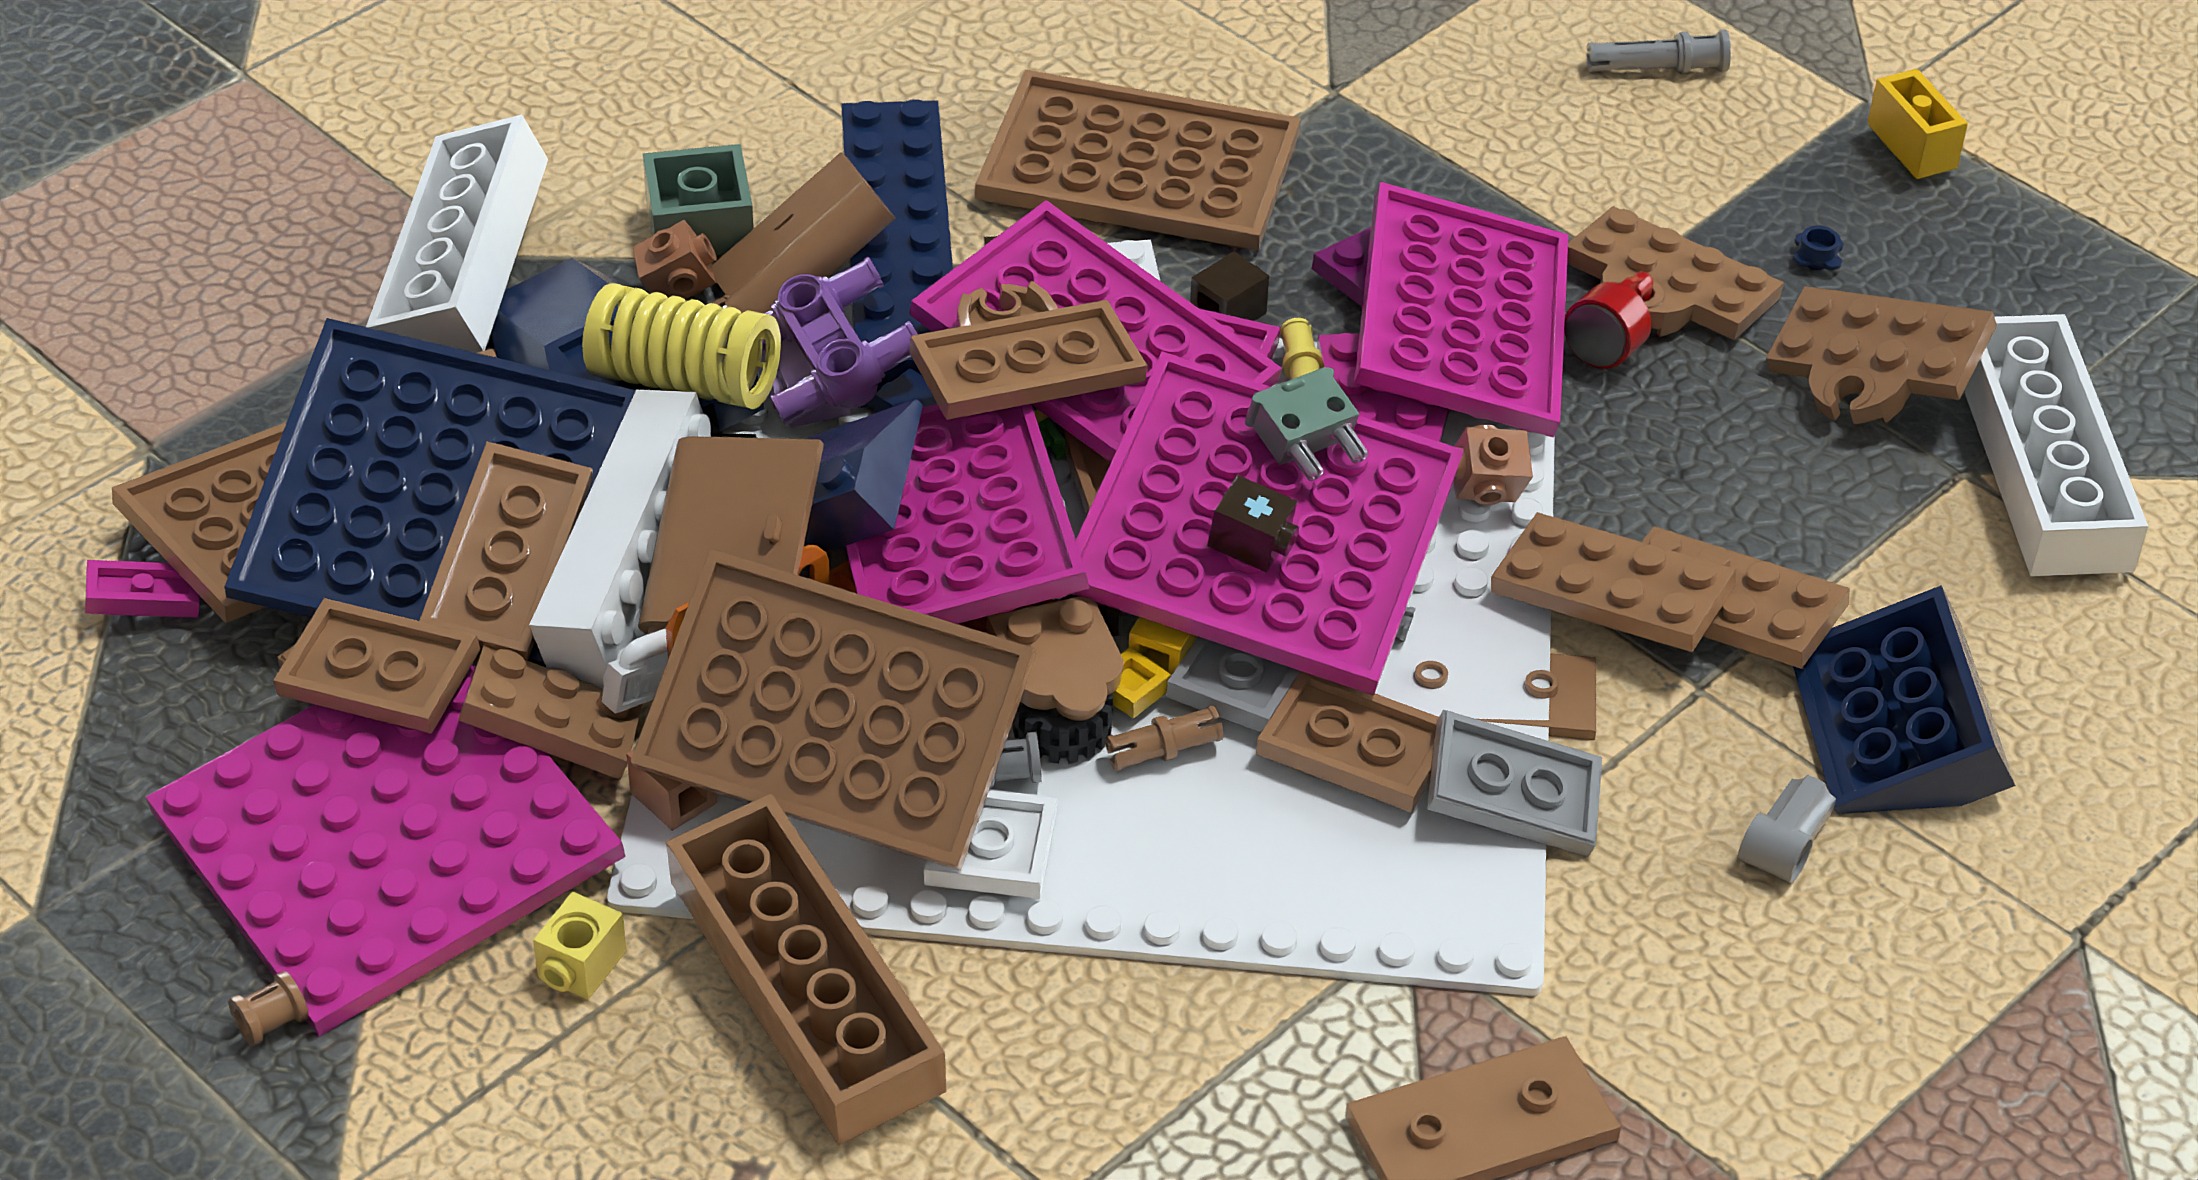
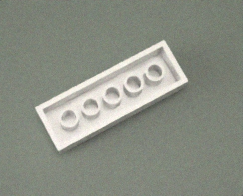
M522 115L435 137L366 327L474 353L485 351L548 162L547 156Z
M2065 314L1995 317L1997 326L1964 392L2030 576L2135 572L2148 524Z
M636 389L529 624L546 668L568 671L577 679L604 689L603 676L608 663L620 659L621 653L632 641L647 635L640 631L638 623L678 440L683 437H711L710 420L707 415L703 414L696 392Z

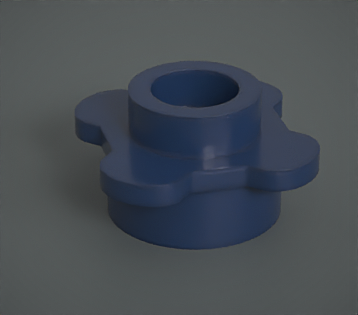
M1811 226L1796 235L1794 243L1798 246V251L1794 253L1793 261L1797 265L1813 270L1827 269L1831 271L1841 267L1842 259L1838 254L1842 251L1844 243L1836 231L1825 226Z

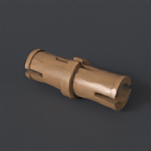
M1211 705L1206 707V709L1169 720L1165 715L1153 718L1149 726L1114 736H1106L1107 754L1130 748L1129 750L1115 753L1114 757L1109 759L1115 771H1120L1125 767L1161 757L1164 761L1171 760L1177 757L1178 751L1213 741H1221L1224 738L1221 722L1199 728L1214 723V719L1219 718V714L1216 708Z

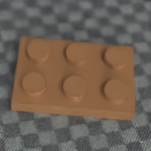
M324 598L273 682L279 696L432 734L478 655L480 646L475 634Z
M483 645L458 720L621 780L627 766L626 753L632 749L643 704L615 714L601 702L603 688L581 681L568 671L549 669L524 660L521 655L507 649L497 650Z
M1301 671L1257 738L1256 754L1412 813L1430 783L1436 723L1439 717L1376 693L1371 695Z

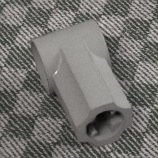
M1806 775L1802 779L1792 778L1767 815L1760 812L1752 820L1739 848V860L1792 884L1798 878L1809 857L1814 838L1834 809L1836 798L1829 793L1825 782L1810 775Z

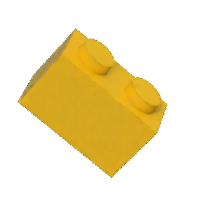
M1917 68L1876 79L1867 125L1916 179L1957 169L1968 122Z

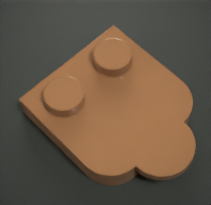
M1080 596L987 617L985 629L987 634L1033 647L1036 651V657L1020 700L1024 705L1039 710L1056 708L1062 716L1070 720L1083 721L1090 719L1100 711L1106 703L1107 696L1115 692L1119 687L1124 665L1123 658L1095 600Z

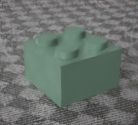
M741 144L643 153L646 201L652 236L662 229H667L685 220L697 236L703 233L708 238L716 255H724L754 229L753 205Z

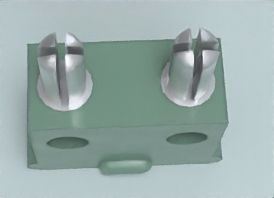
M1323 367L1254 393L1245 418V425L1254 428L1279 465L1294 460L1309 481L1318 479L1324 471L1312 454L1313 452L1339 443L1353 463L1362 462L1368 456L1367 449L1354 433L1359 412L1334 379V370L1330 367Z

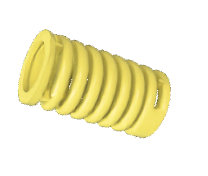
M610 283L597 293L588 311L583 331V359L586 369L591 375L615 381L623 380L630 384H642L649 388H660L664 391L696 392L697 397L705 400L716 399L721 403L755 409L766 400L775 381L780 361L781 334L776 319L769 314L749 310L742 313L734 307L723 309L717 304L709 303L704 305L702 302L694 299L686 302L685 299L679 296L668 298L659 292L648 294L640 288ZM617 305L618 310L614 320V325L612 326L610 325V322L615 306ZM609 331L612 332L611 349L609 344ZM762 339L766 341L765 362H761ZM759 367L763 368L758 382L756 383L755 387L751 389L758 374Z

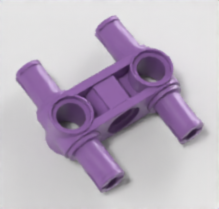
M869 257L829 279L826 276L816 277L810 274H801L790 278L779 289L777 299L770 305L772 310L764 313L776 319L779 325L781 341L787 338L790 342L796 341L812 368L810 370L811 375L780 393L770 396L786 427L791 422L826 404L829 407L834 405L835 407L841 406L844 408H857L865 405L876 394L878 384L885 378L884 372L912 357L909 353L910 337L918 334L910 321L904 323L905 325L867 343L866 340L860 341L844 315V307L868 293L884 287ZM762 339L763 351L766 349V341Z

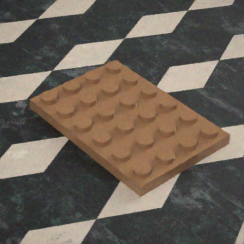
M1025 69L976 180L975 199L1032 210L1047 200L1071 217L1132 227L1142 231L1176 235L1187 239L1220 243L1236 248L1259 250L1300 134L1301 118Z
M710 548L630 763L635 768L748 804L772 793L786 816L961 871L1034 663L1036 651L1033 647Z

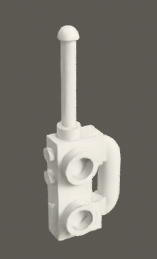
M666 628L635 639L626 646L621 653L620 659L608 663L603 676L604 689L601 702L615 714L654 699L668 662Z

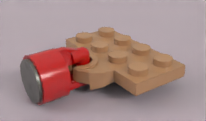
M1612 206L1568 243L1567 264L1601 279L1600 284L1593 287L1568 309L1565 315L1564 334L1568 345L1578 358L1593 367L1601 369L1614 368L1623 363L1646 342L1651 328L1657 329L1658 336L1662 337L1678 331L1691 320L1735 340L1780 299L1784 282L1767 275L1760 268L1746 266L1726 257L1715 248L1704 247L1682 237L1675 230L1661 228L1641 219L1630 210Z

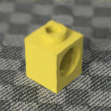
M572 891L533 939L538 978L555 990L569 991L589 1000L627 951L623 913Z

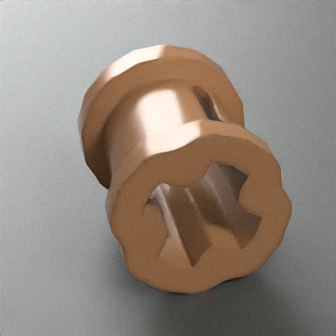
M286 971L274 975V982L244 998L236 995L228 1001L234 1022L244 1039L252 1047L261 1043L263 1035L292 1020L301 1023L308 1019L309 1012L305 999L293 978Z

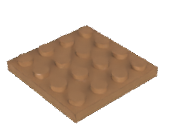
M286 423L112 487L113 505L225 623L265 608L264 606L226 598L224 586Z

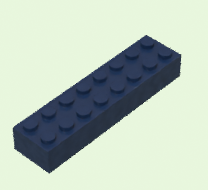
M912 99L900 102L861 101L858 103H841L843 154L896 218L849 259V268L864 261L866 257H869L884 284V287L878 288L851 303L853 330L861 342L866 340L867 343L905 325L904 323L910 321L917 334L932 332L910 316L909 313L911 300L953 270L938 100L922 101ZM910 357L894 368L884 372L885 378L878 384L877 392L884 384L892 382L909 368L921 374L913 358ZM875 395L868 403L857 408L875 407Z

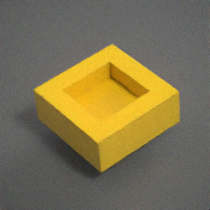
M1130 647L1121 654L1124 665L1120 685L1113 692V705L1134 719L1167 693V681L1170 679L1171 674Z

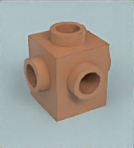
M685 220L667 229H662L652 237L633 246L639 279L650 293L659 292L668 298L679 296L687 299L716 284L712 262L717 260L715 251L708 238L703 233L697 236Z
M1487 424L1466 427L1454 446L1464 450L1454 479L1456 499L1475 500L1483 505L1499 502H1516L1533 478L1526 430L1497 429L1495 426Z

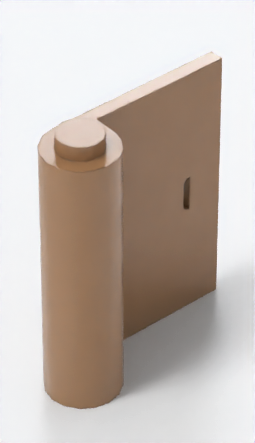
M841 151L712 265L715 280L723 292L730 295L725 301L728 307H734L742 313L747 310L766 313L772 310L770 305L777 299L779 289L787 280L801 274H810L816 277L826 276L829 278L896 218Z
M699 436L683 437L678 440L638 623L640 631L648 635L666 628L675 609L687 602L690 603L710 548L798 575L824 446L821 440Z

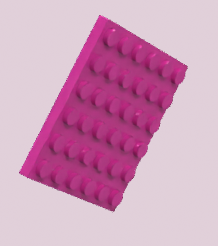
M1162 351L1076 538L1090 589L1072 594L1093 599L1097 603L1374 695L1454 482L1464 450L1359 416L1354 433L1367 449V458L1362 462L1353 463L1339 443L1313 452L1312 454L1324 471L1318 479L1309 481L1294 460L1279 465L1254 428L1245 425V418L1254 393L1270 388V386ZM1237 475L1297 501L1292 522L1299 526L1297 538L1289 554L1286 557L1278 554L1267 573L1207 546L1214 511Z
M472 665L432 734L314 704L146 796L152 814L274 976L282 971H286L293 978L308 1008L307 1022L318 1036L325 1034L625 858L621 840L546 752L458 720L475 669Z

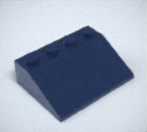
M918 399L805 438L819 439L823 442L824 446L804 547L807 545H817L823 551L829 552L894 530L923 408Z
M1942 585L1831 628L1803 668L1800 669L1793 666L1828 790L1836 798L1834 809L1837 814L1963 806L2016 786L1962 625Z

